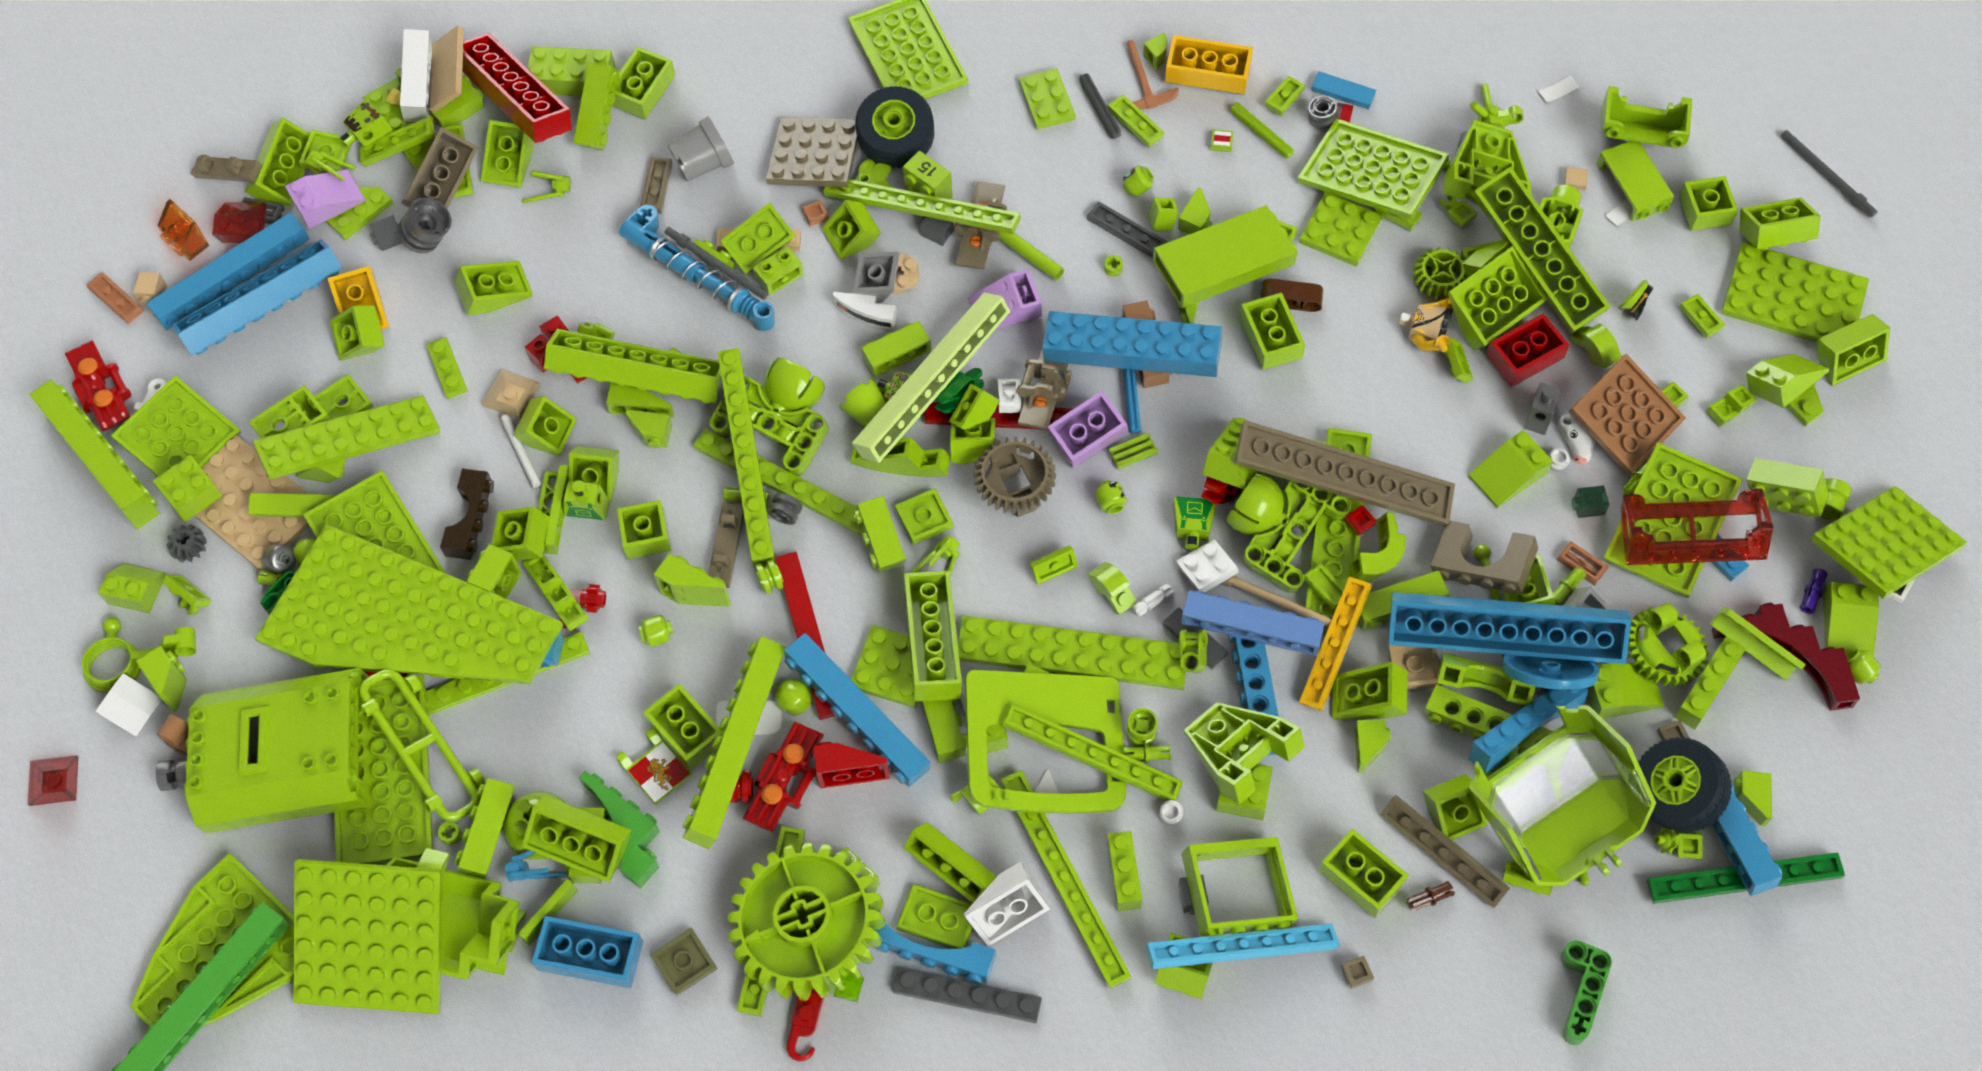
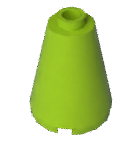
M868 379L870 383L867 385L862 382L844 397L846 403L844 405L840 403L839 405L843 412L864 427L870 423L886 404L873 379Z

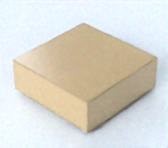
M1567 167L1564 185H1570L1577 190L1585 191L1588 169Z

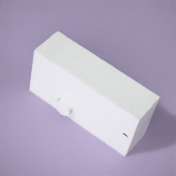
M404 29L403 55L400 67V108L404 122H417L429 117L432 44L429 30Z

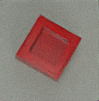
M1363 505L1344 518V521L1358 536L1376 525L1377 522Z

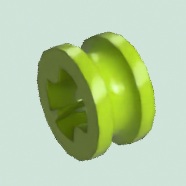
M1117 255L1108 256L1104 261L1105 273L1112 277L1120 275L1123 271V260ZM1114 263L1117 268H1112L1111 264Z
M445 822L439 827L438 836L445 845H454L461 838V830L454 822ZM448 829H452L453 831L451 838H448L446 836V834H448Z

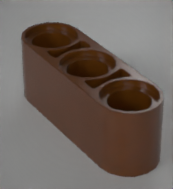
M1265 279L1262 282L1260 299L1282 292L1290 310L1317 312L1322 309L1324 289L1319 284L1279 279Z

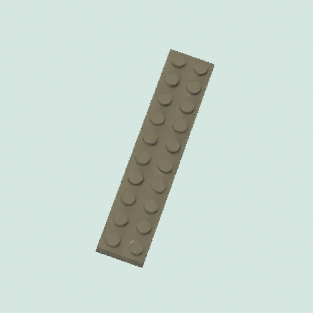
M1244 420L1241 425L1234 464L1444 527L1450 522L1455 483Z

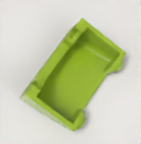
M1608 86L1601 108L1602 132L1605 136L1671 148H1680L1686 145L1690 136L1692 98L1682 97L1681 102L1677 105L1668 103L1665 110L1626 104L1627 96L1623 95L1621 97L1619 95V87Z

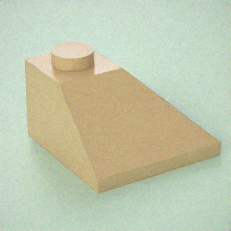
M501 369L481 404L484 407L521 419L540 383Z

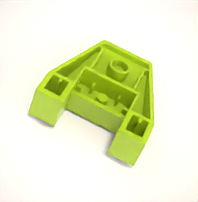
M1474 119L1443 176V194L1462 199L1472 186L1481 187L1510 166L1531 194V183L1513 132Z
M1218 702L1184 729L1185 735L1222 795L1238 805L1256 791L1250 770L1270 752L1289 762L1305 748L1301 728L1285 718Z

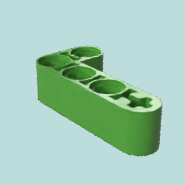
M1575 940L1568 943L1561 953L1562 963L1566 967L1581 973L1563 1028V1038L1570 1045L1581 1044L1589 1035L1612 965L1611 956L1606 951ZM1569 950L1576 951L1580 959L1571 957ZM1593 960L1601 961L1603 968H1597L1593 964ZM1592 982L1596 986V991L1588 989L1585 983ZM1578 1004L1587 1006L1589 1013L1581 1012ZM1578 1022H1581L1578 1028L1579 1035H1576L1573 1028Z

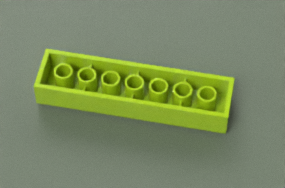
M1511 166L1474 191L1473 198L1502 239L1508 241L1510 247L1513 246L1547 297L1548 304L1570 335L1610 309L1609 303Z
M557 329L546 344L544 369H548L553 373H568L577 378L588 377L598 382L608 381L618 386L628 385L639 390L657 391L663 395L673 394L683 399H698L703 403H716L723 389L720 365L717 360Z
M50 379L29 395L138 530L159 515L155 508L158 505L157 502L81 410L75 400L68 395L69 393L62 384L57 386Z

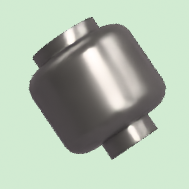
M270 545L264 550L262 555L264 567L273 573H286L291 571L296 564L293 549L287 545Z

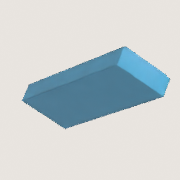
M1320 71L1311 88V91L1365 109L1370 108L1376 94L1375 89Z

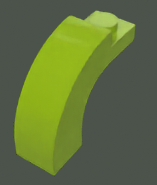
M1386 512L1377 519L1378 552H1360L1350 560L1352 578L1365 582L1376 580L1394 568L1401 560L1406 546V534L1397 533L1398 523L1395 519V513Z

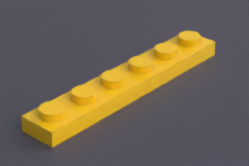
M1352 577L1348 578L1299 700L1301 705L1323 711L1371 590V583Z

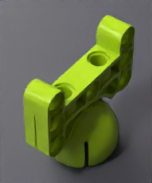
M778 357L768 367L763 386L745 376V382L748 384L747 394L753 429L760 435L787 448L788 451L783 458V464L789 472L800 476L807 470L829 432V425L823 416L810 410L821 399L825 390V383L817 376H812L810 381V371L793 361ZM725 395L710 418L711 428L721 437L731 435ZM726 421L724 427L718 428L720 422ZM774 422L771 428L765 429L767 423ZM817 422H821V427L814 430L813 426ZM811 441L809 447L802 448L804 442ZM794 460H799V464L796 467H791V463Z
M1256 473L1237 500L1235 509L1231 510L1226 521L1234 530L1242 534L1254 536L1242 556L1244 565L1285 592L1294 593L1303 584L1304 575L1299 569L1291 565L1290 562L1322 513L1334 520L1344 519L1351 509V502L1347 497L1307 485L1301 488L1294 481H1290L1285 490L1281 491L1277 483L1270 477ZM1315 492H1322L1325 495V499H1318ZM1302 502L1303 506L1301 507L1299 512H1295L1300 503ZM1334 504H1341L1345 511H1337ZM1299 528L1302 532V535H1294L1291 529ZM1279 537V543L1277 544L1274 550L1271 549L1274 543L1276 542L1277 538ZM1248 553H1257L1259 560H1251ZM1267 565H1276L1278 572H1270ZM1287 577H1295L1298 581V584H1289L1287 581Z

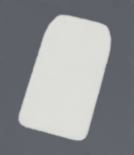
M719 701L717 703L716 724L718 727L724 716H728L729 711L726 710L729 701ZM766 701L754 735L774 734L781 729L782 710L778 707L776 701Z

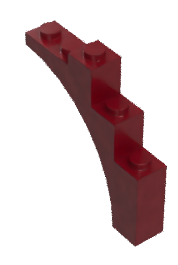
M1765 603L1758 608L1754 615L1746 614L1741 616L1806 664L1803 669L1815 681L1823 693L1830 711L1853 708L1860 700L1844 648L1826 647L1821 650L1813 625L1804 627V625L1800 624L1790 628L1783 604ZM1712 628L1713 638L1726 637L1715 628Z

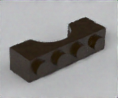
M462 468L457 489L461 497L469 502V509L466 516L460 522L445 527L440 548L445 557L471 560L473 552H476L478 547L477 537L478 533H481L483 529L482 519L484 513L488 511V497L494 490V481L487 471Z

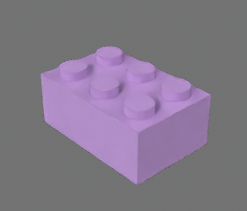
M1103 390L1047 426L1049 435L1073 469L1128 433L1127 423Z

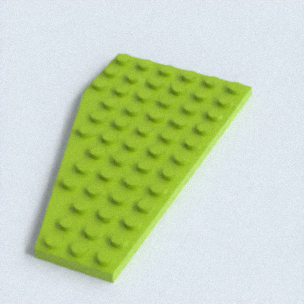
M326 524L255 640L260 644L316 668H361L366 672H379L391 669L399 673L425 674L430 677L500 680L506 683L531 684L557 635L561 631L563 623Z

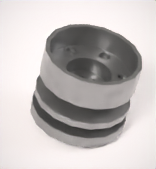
M419 198L411 204L398 223L397 233L403 245L411 251L429 253L435 250L448 232L452 219L447 208L439 201L431 198Z

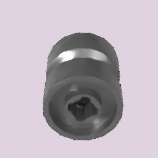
M187 758L178 759L177 762L167 760L157 763L155 774L160 791L176 790L178 786L181 789L184 788L186 783L185 762Z

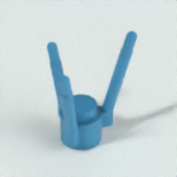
M530 850L520 855L512 856V862H508L505 865V873L509 881L568 876L566 872L547 873L549 872L548 868L530 870L527 861H522V859L535 853Z

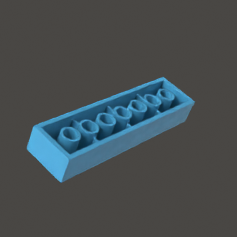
M320 239L172 324V327L190 354L194 355L196 353V355H199L208 349L207 346L214 342L218 344L224 341L228 334L233 331L237 333L246 327L245 325L251 321H259L265 316L266 312L278 310L285 301L297 299L302 295L301 292L308 288H316L321 284L320 281L338 275L339 270L343 268L331 248Z
M1049 311L1042 349L1044 361L1217 377L1222 345V326Z

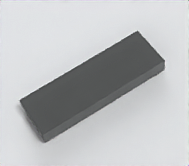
M1179 607L1162 624L1178 639L1182 629L1187 631L1201 630L1181 624L1183 610ZM1207 633V666L1213 669L1228 655V651Z

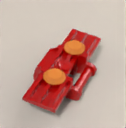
M93 340L66 352L65 355L76 377L72 382V386L84 412L90 413L89 407H91L102 431L127 421L131 416L123 401L129 399L132 394L126 388L118 372V365L116 363L105 365ZM111 376L116 387L108 390L105 385V379Z
M794 721L780 749L776 753H769L756 777L754 784L759 788L745 812L743 820L773 832L786 806L794 809L800 808V801L812 778L817 776L816 769L808 765L814 755L813 746L820 744L824 736L823 733ZM802 772L804 775L791 798L787 794L786 787L792 776Z

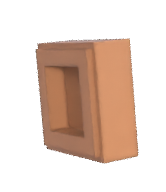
M821 200L802 207L810 227L829 220V215Z

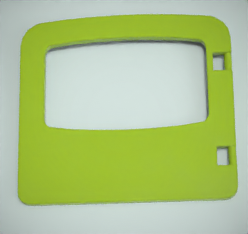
M971 670L965 677L968 786L970 796L974 802L983 807L1002 810L1060 814L1113 812L1122 806L1126 798V782L1121 780L1112 781V776L1106 773V790L1094 793L1064 794L1015 791L992 787L988 781L986 731L988 727L1002 725L1011 703L1062 727L1099 732L1103 736L1104 746L1124 754L1120 713V687L1115 678ZM1107 702H1114L1115 713H1108Z

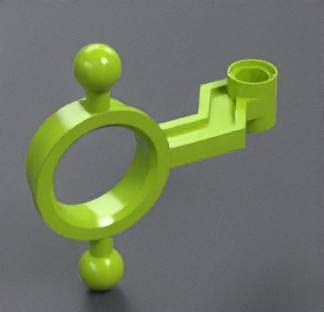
M109 617L102 623V629L107 634V638L93 643L86 650L82 658L83 676L87 684L95 691L107 694L122 674L136 680L141 671L136 661L157 648L137 650L132 644L117 638V633L121 629V622L115 617ZM192 627L177 628L173 635L163 636L159 646L161 645L166 652L171 650L176 658L178 656H192L196 653V630ZM115 648L123 649L129 653V664L121 674L108 680H100L93 677L92 665L101 653Z

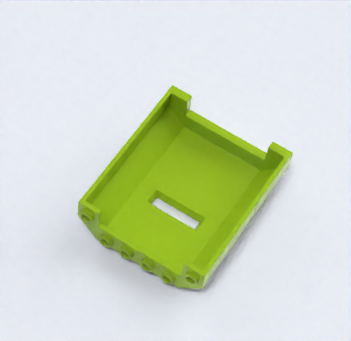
M361 668L202 694L189 708V717L187 718L189 729L188 739L186 740L187 761L185 762L186 783L184 784V793L195 826L206 833L368 807V784L358 778L359 698L361 699L359 687L369 675ZM259 716L257 763L248 764L250 717Z

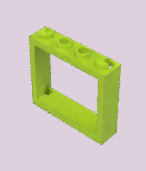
M1278 837L1188 845L1181 853L1200 936L1290 928L1298 920ZM1265 855L1280 916L1212 923L1197 861Z

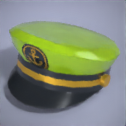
M1647 280L1641 281L1618 306V309L1622 311L1629 310L1634 314L1635 321H1637L1654 287L1649 285Z

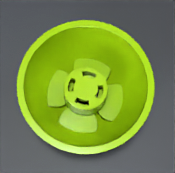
M541 791L531 792L518 798L508 809L503 825L504 836L511 850L517 855L528 851L522 848V843L532 808L543 795L566 803L552 793ZM533 853L525 859L543 860L547 859V857Z

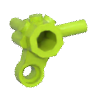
M1486 83L1481 85L1485 108L1476 101L1470 104V108L1479 115L1478 121L1504 129L1505 126L1519 124L1524 119L1523 110L1517 105L1510 106L1506 110H1501L1498 106L1493 105L1489 86Z

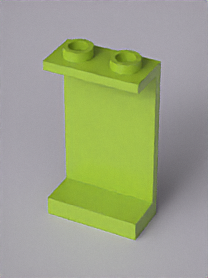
M1630 141L1600 152L1596 164L1600 170L1609 168L1634 208L1630 217L1631 221L1646 219L1654 213H1663L1670 208L1674 195L1640 142Z

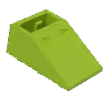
M669 553L654 573L660 593L678 604L726 607L731 605L726 584L718 577H710L701 567L689 565L687 560L681 556L675 557Z

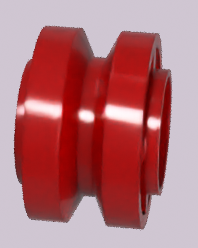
M743 770L742 774H740L730 803H737L739 798L742 799L743 803H750L753 796V776H751L750 770Z

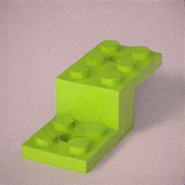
M347 374L315 396L303 385L248 422L258 436L264 438L369 410L374 406L353 378ZM341 399H348L345 405H338ZM278 423H285V426L282 429H275V426Z

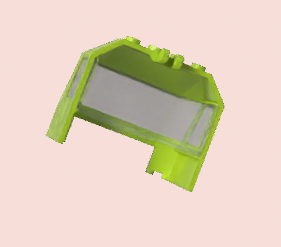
M1578 705V709L1556 706L1564 725L1490 776L1486 777L1477 761L1474 766L1475 775L1474 779L1470 781L1469 789L1510 857L1536 886H1565L1594 865L1604 876L1609 875V868L1601 860L1608 856L1616 867L1622 866L1620 858L1614 851L1644 831L1656 805L1654 796L1630 744L1589 705Z

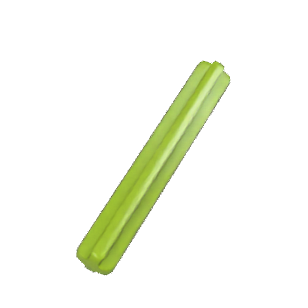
M1236 102L1231 106L1230 111L1282 156L1288 159L1294 154V148L1240 103Z

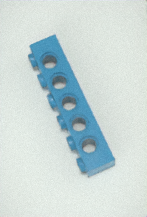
M1228 635L1229 642L1234 644L1232 660L1233 664L1238 666V671L1235 672L1237 685H1241L1242 692L1239 693L1241 706H1245V709L1278 716L1265 644ZM1249 642L1252 646L1245 647L1241 643ZM1253 663L1256 667L1248 668L1245 664ZM1257 684L1260 689L1254 690L1249 685ZM1260 705L1264 710L1257 711L1253 706ZM1270 752L1268 755H1276V754L1273 753V752Z

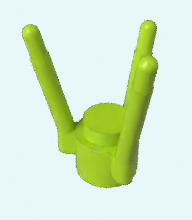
M313 150L305 162L310 166V171L316 175L321 174L319 170L323 171L325 169L341 181H344L345 178L328 167L327 160L356 170V166L329 156L323 151L319 153Z
M532 170V177L552 180V189L556 190V192L526 198L522 202H533L557 196L564 197V192H570L571 189L570 176L554 175Z
M946 535L910 573H917L930 559L931 561L928 563V566L931 567L941 556L944 559L951 557L947 569L951 576L956 559L960 555L957 551L960 547L959 542L952 536Z

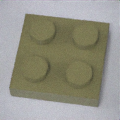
M692 927L650 954L676 996L718 969Z

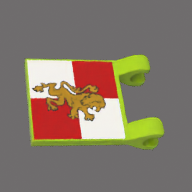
M650 728L646 731L647 739L654 745L653 748L634 763L623 751L617 754L616 758L618 763L656 805L688 779L692 773L666 745L653 728Z

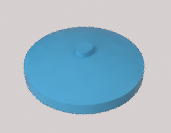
M1505 654L1503 657L1502 670L1504 673L1528 685L1555 690H1574L1587 688L1598 682L1599 667L1593 661Z

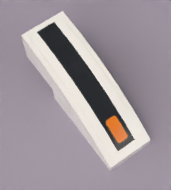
M833 292L834 304L843 313L873 327L895 330L897 319L895 305L877 304L876 296Z

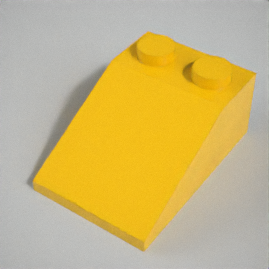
M367 266L328 278L339 314L352 306H375L379 317L380 329L389 327L373 268Z

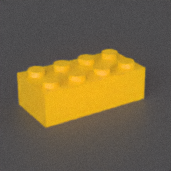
M1173 35L1166 65L1165 82L1245 95L1253 47Z

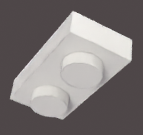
M998 379L999 413L1021 412V396L1016 393L1017 387L1020 385V379Z

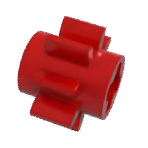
M589 584V587L582 589L580 605L586 608V612L597 613L600 608L605 607L606 591H602L600 585Z

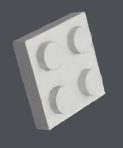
M1215 539L1176 561L1178 568L1194 588L1203 592H1207L1239 573L1238 567Z

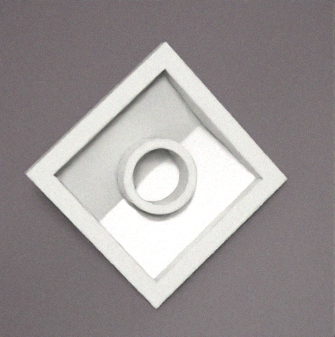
M122 674L95 712L136 737L162 699L158 694L127 675Z

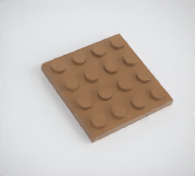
M1627 353L1569 410L1574 418L1628 476L1632 475L1651 456L1657 442L1662 444L1686 419Z

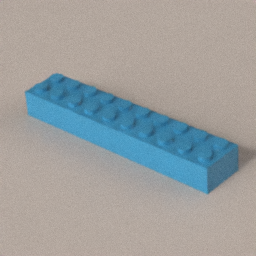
M1392 592L1388 645L1626 664L1631 617L1629 612L1624 610Z

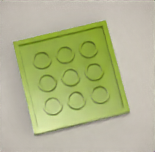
M175 375L119 427L111 437L158 477L189 455L202 468L210 460L211 456L217 454L235 435L238 436L241 431Z

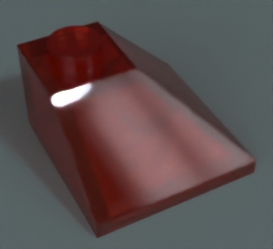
M225 202L214 214L212 235L222 243L244 242L264 229L267 204L261 202Z
M75 755L30 761L27 805L35 806L75 801L77 796L79 757Z

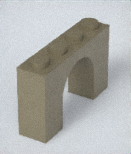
M1450 521L1448 525H1445L1430 565L1432 572L1439 570L1444 581L1452 580L1463 585L1481 586L1484 589L1493 588L1509 594L1523 593L1538 551L1535 536L1513 532L1504 556L1498 562L1482 567L1474 566L1465 560L1473 537L1469 524Z

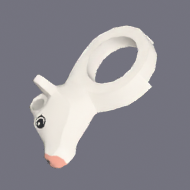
M1571 413L1561 416L1556 426L1570 449L1573 461L1581 465L1586 464L1591 459L1592 448L1597 441Z

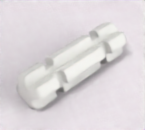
M1165 584L1158 591L1156 590L1143 598L1142 602L1134 604L1132 609L1137 616H1142L1148 609L1151 610L1162 603L1164 598L1168 599L1171 597L1174 591L1170 585Z

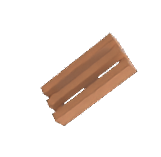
M1572 541L1569 542L1557 558V561L1572 571L1575 568L1583 569L1586 573L1584 579L1594 586L1609 567ZM1569 550L1573 551L1582 558H1578L1577 556L1569 552ZM1588 562H1589L1590 564H1592L1593 566H1595L1596 568H1598L1600 571H1597L1596 569H1594L1593 567H1591V566L1588 564Z

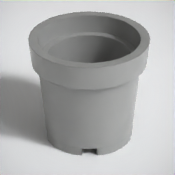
M709 116L699 121L697 127L668 145L671 154L687 181L721 166L726 168L734 164L723 139Z

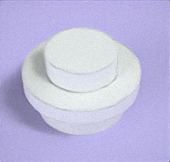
M1557 448L1549 452L1548 456L1553 460L1551 468L1563 470L1569 465L1570 457L1564 449Z
M1174 800L1164 802L1160 808V816L1168 824L1178 823L1184 814L1182 805Z

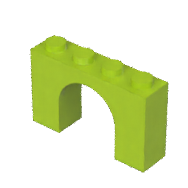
M399 68L395 71L398 80L401 83V73ZM464 75L462 76V94L438 111L434 112L430 108L429 111L433 121L439 127L458 125L484 108L482 101L484 96L477 87L474 88L470 79Z

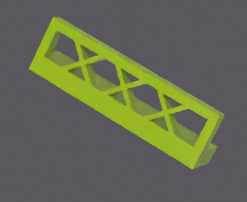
M559 465L558 472L545 471L538 510L548 516L550 515L543 554H558L565 517L563 501L569 480L568 465ZM550 478L557 479L553 490L549 486ZM553 496L552 507L548 509L545 506V501Z
M1723 606L1709 623V625L1724 636L1745 647L1747 653L1784 680H1787L1796 668L1802 670L1806 665L1728 607Z

